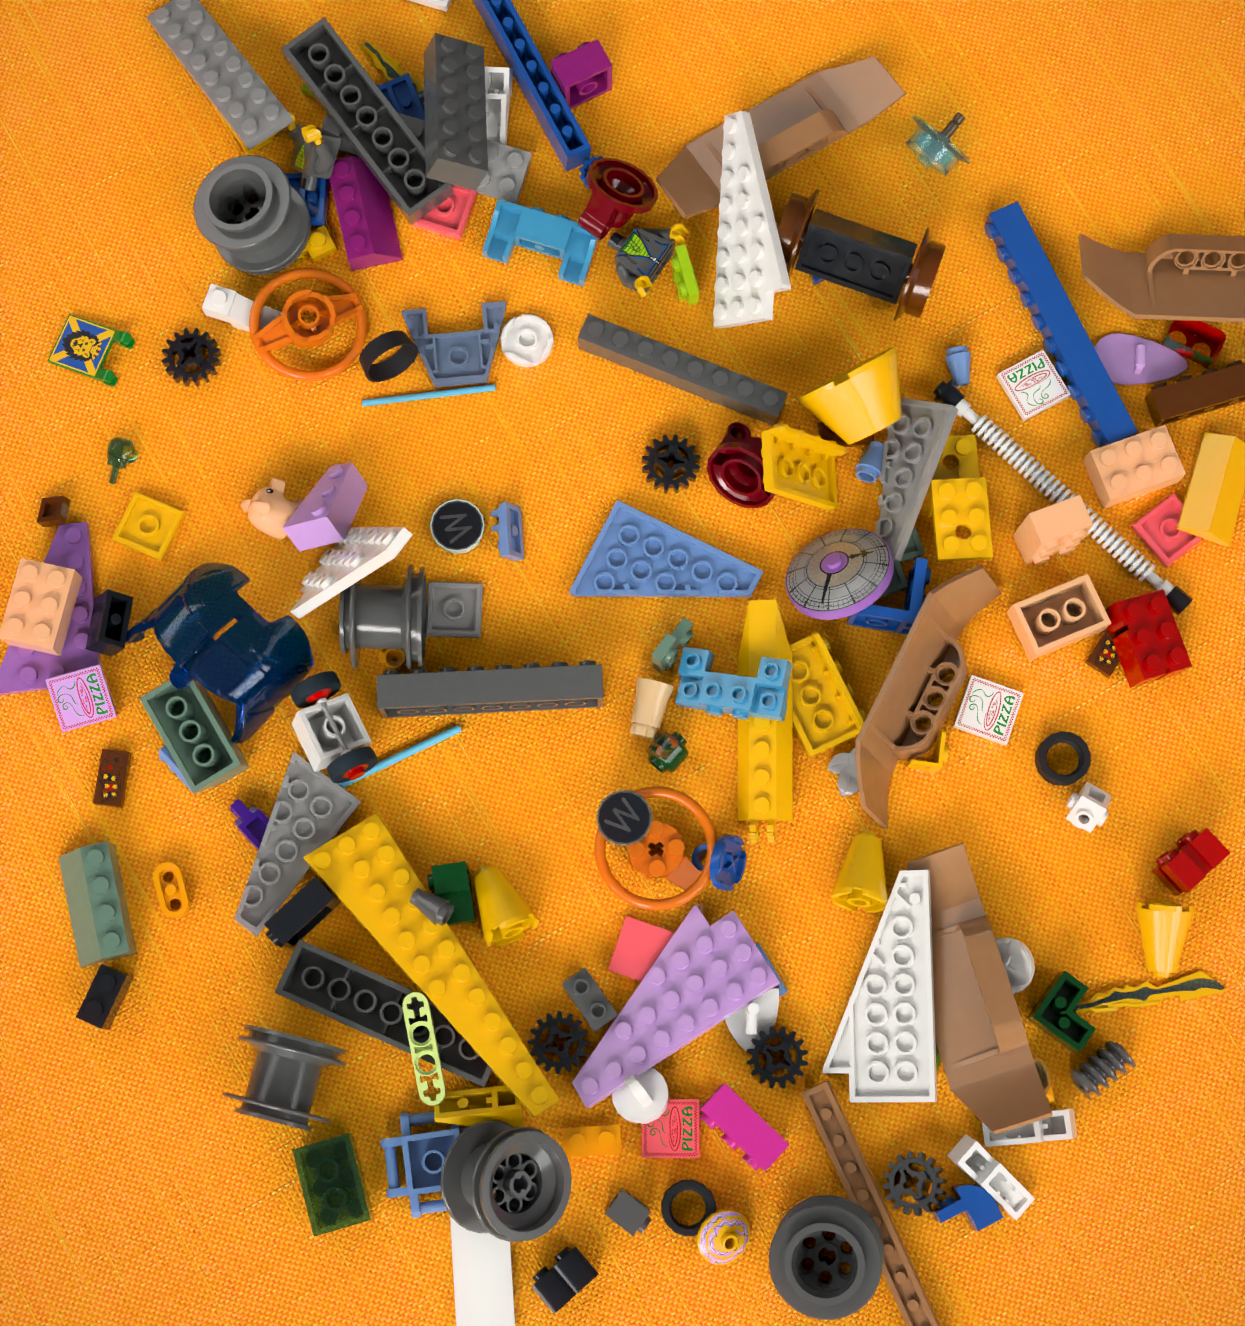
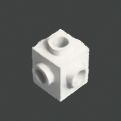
M1086 782L1078 794L1073 792L1066 804V807L1069 808L1066 820L1070 821L1075 827L1091 833L1096 824L1101 826L1109 814L1107 808L1112 795Z

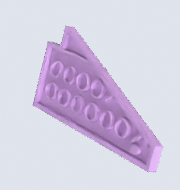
M697 905L692 907L572 1081L586 1108L589 1109L626 1085L624 1080L631 1074L635 1078L780 984L734 911L710 926Z

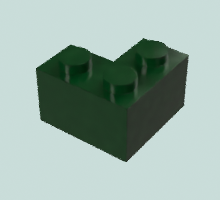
M466 861L431 866L432 873L427 874L429 890L432 894L435 893L437 896L450 900V904L454 906L453 913L446 922L447 925L450 927L476 923L470 871Z
M1066 971L1057 973L1026 1017V1019L1072 1053L1081 1052L1096 1030L1095 1027L1073 1012L1088 990V987Z

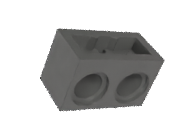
M583 968L562 983V986L594 1032L618 1016L586 968Z
M621 1188L605 1210V1215L632 1236H634L636 1231L642 1234L651 1222V1218L648 1216L651 1213L650 1209L624 1188Z

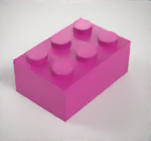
M722 1083L699 1108L703 1113L700 1119L713 1130L717 1126L724 1133L720 1138L734 1150L739 1147L745 1153L742 1159L756 1171L759 1167L766 1171L789 1146L772 1127L725 1083Z

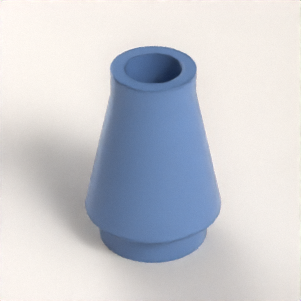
M967 346L946 349L947 356L944 358L954 381V387L969 385L971 352H968Z
M871 441L855 466L856 477L861 481L874 483L881 476L884 446L882 443Z

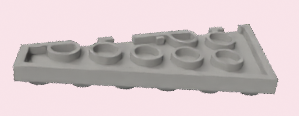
M901 397L902 418L887 426L888 435L887 441L884 442L880 478V482L883 483L882 495H879L878 500L881 511L880 519L876 522L875 534L886 542L894 560L901 561L958 412V409L953 405Z
M294 751L234 918L235 922L256 937L264 929V924L278 911L311 868L304 861L303 857L331 841L361 802L337 783H333L321 771L314 772L311 764Z

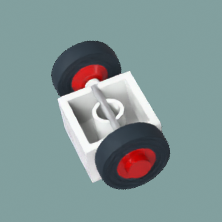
M326 671L306 678L291 690L290 694L294 704L298 708H304L297 711L292 721V726L314 772L327 768L333 783H343L362 777L378 763V759L374 750L369 747L371 739L349 694L346 693L329 699L340 690L341 683L335 672Z

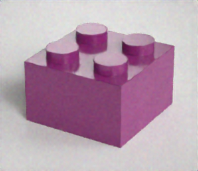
M598 39L592 42H584L577 49L569 53H560L551 61V75L570 109L612 90V64Z

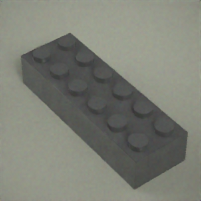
M435 33L424 51L426 178L476 191L488 172L484 47Z

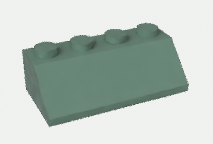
M186 669L139 698L193 794L227 782L250 768L196 673Z
M105 841L80 847L59 857L80 967L137 954L115 845Z

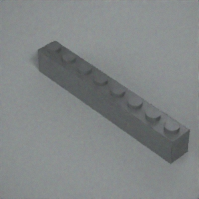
M590 314L587 315L578 336V349L772 426L777 424L786 402L787 392Z

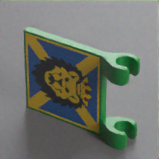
M69 314L48 358V362L114 387L118 378L114 376L112 371L102 369L114 342L125 348L132 349L135 340L127 332L116 331Z

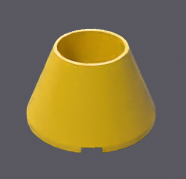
M895 347L880 352L808 390L797 398L799 403L848 445L891 425L902 418L898 358Z

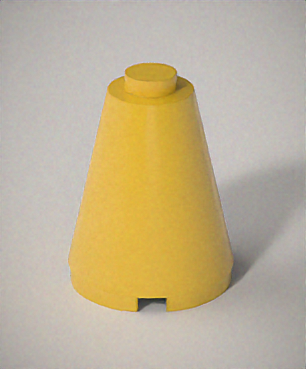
M862 831L854 836L831 892L832 902L835 905L851 911H856L857 906L866 907V912L868 913L885 910L888 899L882 841L875 833Z
M486 865L477 870V875L473 880L487 946L491 947L492 942L495 943L496 947L504 946L525 936L524 930L531 927L533 931L539 924L536 914L500 868Z
M1148 899V905H1142V900H1136V911L1147 970L1153 971V976L1169 978L1170 973L1177 971L1193 916L1194 904L1188 903L1187 908H1182L1179 901Z

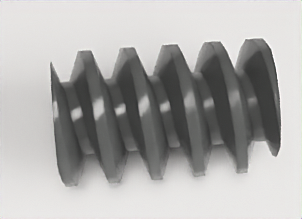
M1107 1041L1105 1043L1106 1050L1103 1048L1096 1050L1098 1057L1090 1055L1088 1056L1089 1064L1081 1062L1079 1063L1080 1071L1076 1069L1070 1071L1074 1084L1090 1101V1092L1097 1096L1101 1095L1098 1088L1099 1085L1106 1089L1110 1088L1107 1081L1108 1078L1115 1082L1119 1081L1116 1071L1124 1075L1127 1074L1124 1066L1126 1063L1133 1068L1136 1067L1130 1054L1117 1042Z

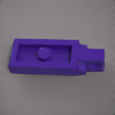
M237 799L230 805V811L237 818L234 824L258 851L269 818L260 809H256L254 806L248 809Z

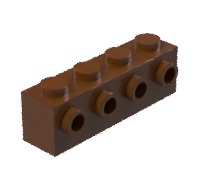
M1242 360L1234 361L1228 364L1227 368L1217 370L1214 367L1203 371L1197 377L1186 375L1177 379L1176 383L1167 385L1166 382L1151 387V391L1145 397V401L1155 428L1245 402V363Z

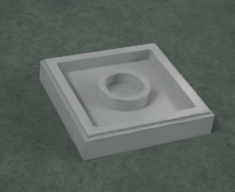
M428 581L426 637L481 639L483 583Z

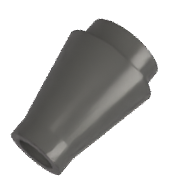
M420 888L414 891L409 901L434 925L438 923L443 926L449 920L454 910L450 900L425 892Z

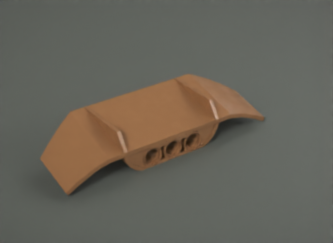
M873 56L840 67L818 71L746 111L751 116L766 181L863 127L906 95V92L877 57ZM723 124L686 144L656 178L658 185L684 219L719 206L724 138Z
M1083 234L1078 237L1083 279L1114 306L1132 318L1245 323V236L1166 234L1153 241L1144 253L1116 250L1096 242Z
M982 565L965 571L928 592L855 740L856 772L862 809L883 829L888 828V789L892 772L898 760L917 758L932 748L968 674L964 653L957 642L961 631L980 610L1002 594ZM946 674L955 675L950 682L942 681ZM934 698L943 699L942 703L938 706L930 705ZM921 723H931L929 729L925 731L918 730Z
M963 842L908 861L907 870L930 871L935 1042L950 1090L994 1134L1052 1117L1053 1114L1028 1044L1024 1025L991 925L979 896Z

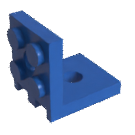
M916 558L909 570L904 610L870 605L858 613L847 616L846 625L908 635L927 596L923 595V591H925L926 585H929L931 569L927 568L928 559Z

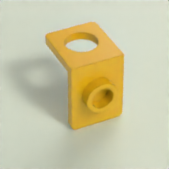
M941 731L938 735L935 763L910 760L907 763V768L933 772L940 771L943 761H947L949 754V745H945L946 732Z

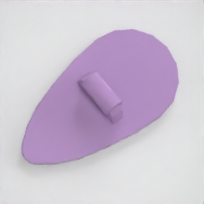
M1122 333L1109 334L1101 338L1094 347L1112 383L1116 385H1138L1166 381L1183 373L1188 366L1186 360L1177 352L1159 343Z

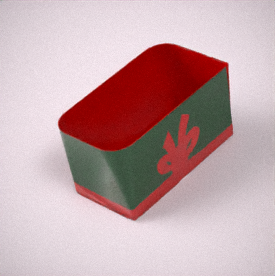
M1173 320L1162 342V346L1207 368L1217 360L1226 341V335L1223 331L1202 321ZM1174 331L1182 332L1186 337V344L1183 345L1172 340L1169 334ZM1196 343L1207 344L1210 348V356L1208 357L1193 350V346Z

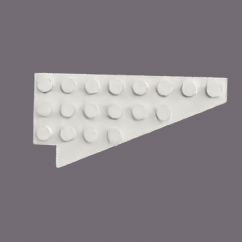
M745 111L725 115L723 124L719 228L717 232L715 305L713 310V327L721 329L773 320L774 293L791 290L749 112Z
M350 527L345 540L337 542L332 551L329 549L325 551L318 561L321 565L315 572L310 571L302 581L304 586L300 590L303 595L291 609L290 613L300 619L391 561L413 534L404 527Z
M929 870L899 871L823 1067L824 1074L849 1073V1097L852 1103L937 1102Z

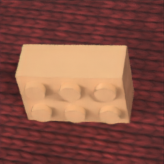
M1165 425L1091 450L1083 459L1103 509L1176 484L1186 474Z
M1081 495L1029 513L1013 534V537L1025 565L1031 562L1039 565L1048 561L1050 555L1059 552V555L1063 556L1074 551V546L1079 545L1081 539L1087 536V532L1093 526V523Z
M21 558L2 622L0 639L7 645L61 656L83 577L75 569Z
M1088 574L1015 603L1007 611L1029 661L1104 631L1111 624Z

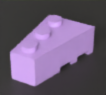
M349 462L331 466L282 527L299 551L345 540L368 487L353 463Z

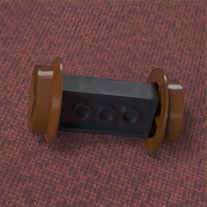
M818 189L809 197L792 193L778 227L789 279L795 267L798 271L893 304L897 303L903 284H906L893 321H896L904 313L920 318L946 245L931 241L930 228H926L915 261L911 263L918 244L815 209L820 192Z

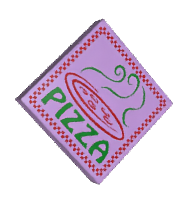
M101 663L53 676L45 680L62 732L118 716Z

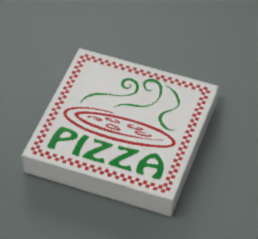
M1044 350L998 373L996 376L1023 422L1067 399L1071 395Z
M971 675L953 727L1006 746L1024 693Z

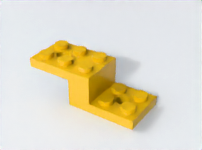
M948 436L925 496L927 518H933L936 562L990 560L993 558L987 484L986 477H979L976 436ZM947 457L955 459L957 468L947 469L943 465V459ZM960 526L967 528L970 533L969 538H958L955 534V529Z

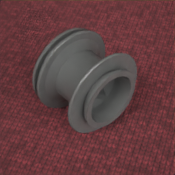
M243 155L222 162L206 175L195 196L194 218L199 231L210 243L216 245L221 257L229 265L242 272L252 275H267L283 270L301 255L307 245L311 231V218L307 204L302 195L294 187L290 186L284 171L267 158L257 155Z
M410 564L407 578L403 585L361 584V580L340 592V649L342 654H347L348 649H350L353 669L358 668L361 648L403 649L408 670L413 668V662H418L419 667H424L426 646L425 567H420L419 573H415L413 564Z
M245 1024L244 1029L249 1030L248 1037L241 1035L239 1040L251 1044L257 1050L245 1096L227 1092L222 1093L224 1097L243 1101L240 1108L235 1107L234 1112L308 1131L312 1129V1126H308L309 1118L330 1123L331 1120L329 1118L310 1114L322 1068L331 1065L346 1066L345 1062L338 1059L340 1054L346 1055L347 1050L291 1034Z
M487 1120L470 1126L452 1143L444 1159L440 1184L445 1207L450 1216L460 1226L476 1233H490L498 1239L508 1242H522L539 1238L557 1224L569 1201L572 1177L568 1158L562 1147L553 1138L541 1130L532 1127L514 1128L501 1121Z
M819 1195L797 1203L781 1220L770 1245L769 1271L779 1295L797 1312L819 1320L845 1318L865 1306L875 1294L880 1283L884 1261V1245L881 1233L875 1221L858 1204L839 1196ZM823 1231L833 1232L835 1236L827 1238L824 1236ZM814 1237L816 1244L809 1247L804 1243V1239ZM843 1241L848 1242L852 1250L844 1251L841 1248V1243ZM826 1247L828 1251L833 1250L836 1256L829 1260L827 1256H821L820 1250ZM804 1258H811L814 1261V1266L806 1268L803 1266L802 1260ZM843 1262L849 1263L851 1271L843 1273L839 1269V1265ZM828 1271L832 1275V1279L830 1281H823L820 1278V1273Z

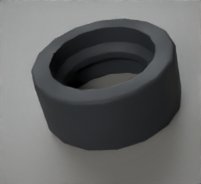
M1060 731L1051 734L1039 744L1035 752V765L1038 773L1045 781L1058 786H1066L1077 782L1087 773L1091 763V753L1088 745L1080 736L1072 732ZM1067 743L1077 751L1079 764L1072 773L1067 775L1057 774L1048 766L1047 753L1054 744Z
M693 1179L680 1180L672 1184L664 1193L661 1201V1214L666 1225L673 1232L682 1236H697L702 1223L712 1213L716 1212V1201L712 1192L703 1183ZM684 1190H692L699 1193L705 1202V1214L694 1225L681 1224L672 1214L671 1205L673 1199Z

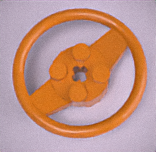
M297 268L275 276L259 291L250 310L249 331L257 353L273 370L295 380L320 381L340 374L357 359L367 337V315L358 294L342 278L322 269ZM305 278L317 279L335 286L343 293V295L323 296L317 292H311L309 289L297 291L286 300L282 314L260 330L261 311L267 298L273 291L287 282ZM308 314L310 318H316L313 319L312 323H307L303 321L304 315ZM356 316L357 331L352 347L340 361L330 367L313 371L299 370L285 365L270 353L293 343L299 348L320 346L333 336L336 325Z
M655 786L634 790L632 792L643 799L665 798L678 802L696 816L703 827L707 841V856L702 872L700 873L683 854L685 847L682 837L677 830L669 824L658 820L650 822L646 834L641 839L627 844L630 864L642 876L655 879L663 877L684 890L683 892L668 898L650 899L638 896L624 888L616 880L609 868L605 851L606 836L601 832L599 825L594 842V854L598 871L608 888L617 897L630 905L647 910H667L683 905L696 897L711 879L710 860L714 846L718 841L713 822L704 808L683 792L672 788ZM651 844L655 846L660 844L663 847L661 848L663 854L661 856L655 854L652 857L649 854L651 851L649 846Z

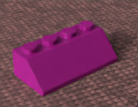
M351 156L337 159L330 177V183L351 271L403 260L388 193L361 158Z

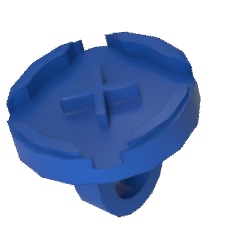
M724 834L720 837L711 855L710 878L713 886L719 890H733L734 883L738 884L741 881L745 870L746 851H742L741 845H744V842L737 835ZM707 844L699 845L692 854V863L699 871H702L704 867L702 857L707 852Z

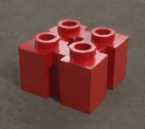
M1204 828L1199 832L1193 829L1190 833L1186 832L1175 842L1178 846L1177 848H1173L1169 852L1166 851L1155 861L1158 866L1152 872L1177 896L1183 892L1191 891L1213 868L1230 854V851L1208 828Z

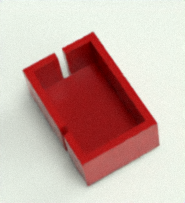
M1164 589L1115 602L1105 609L1111 621V624L1108 626L1110 634L1116 633L1125 626L1128 627V630L1113 638L1112 641L1130 688L1178 675L1192 667Z

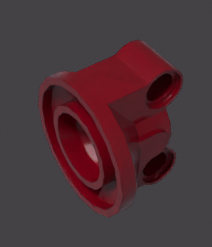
M616 158L595 160L586 173L587 184L593 194L579 218L578 225L598 240H602L611 228L624 226L634 214L650 211L658 199V189L645 172L631 163Z
M738 422L731 423L728 426L721 443L708 458L707 472L710 482L717 492L729 502L744 508H759L767 505L776 494L767 492L764 489L763 458L761 455L762 439L751 437L749 428Z

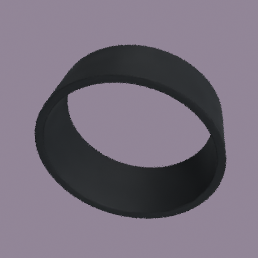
M390 331L369 342L362 350L359 361L369 381L382 382L404 372L415 361L418 355V347L403 331ZM402 345L390 358L380 363L372 364L386 351Z

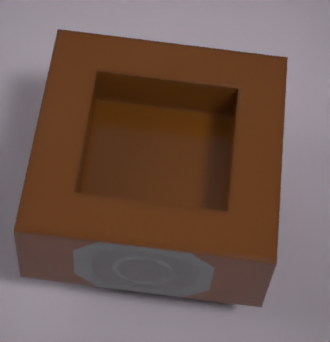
M65 496L42 498L37 523L42 527L65 525L71 500Z

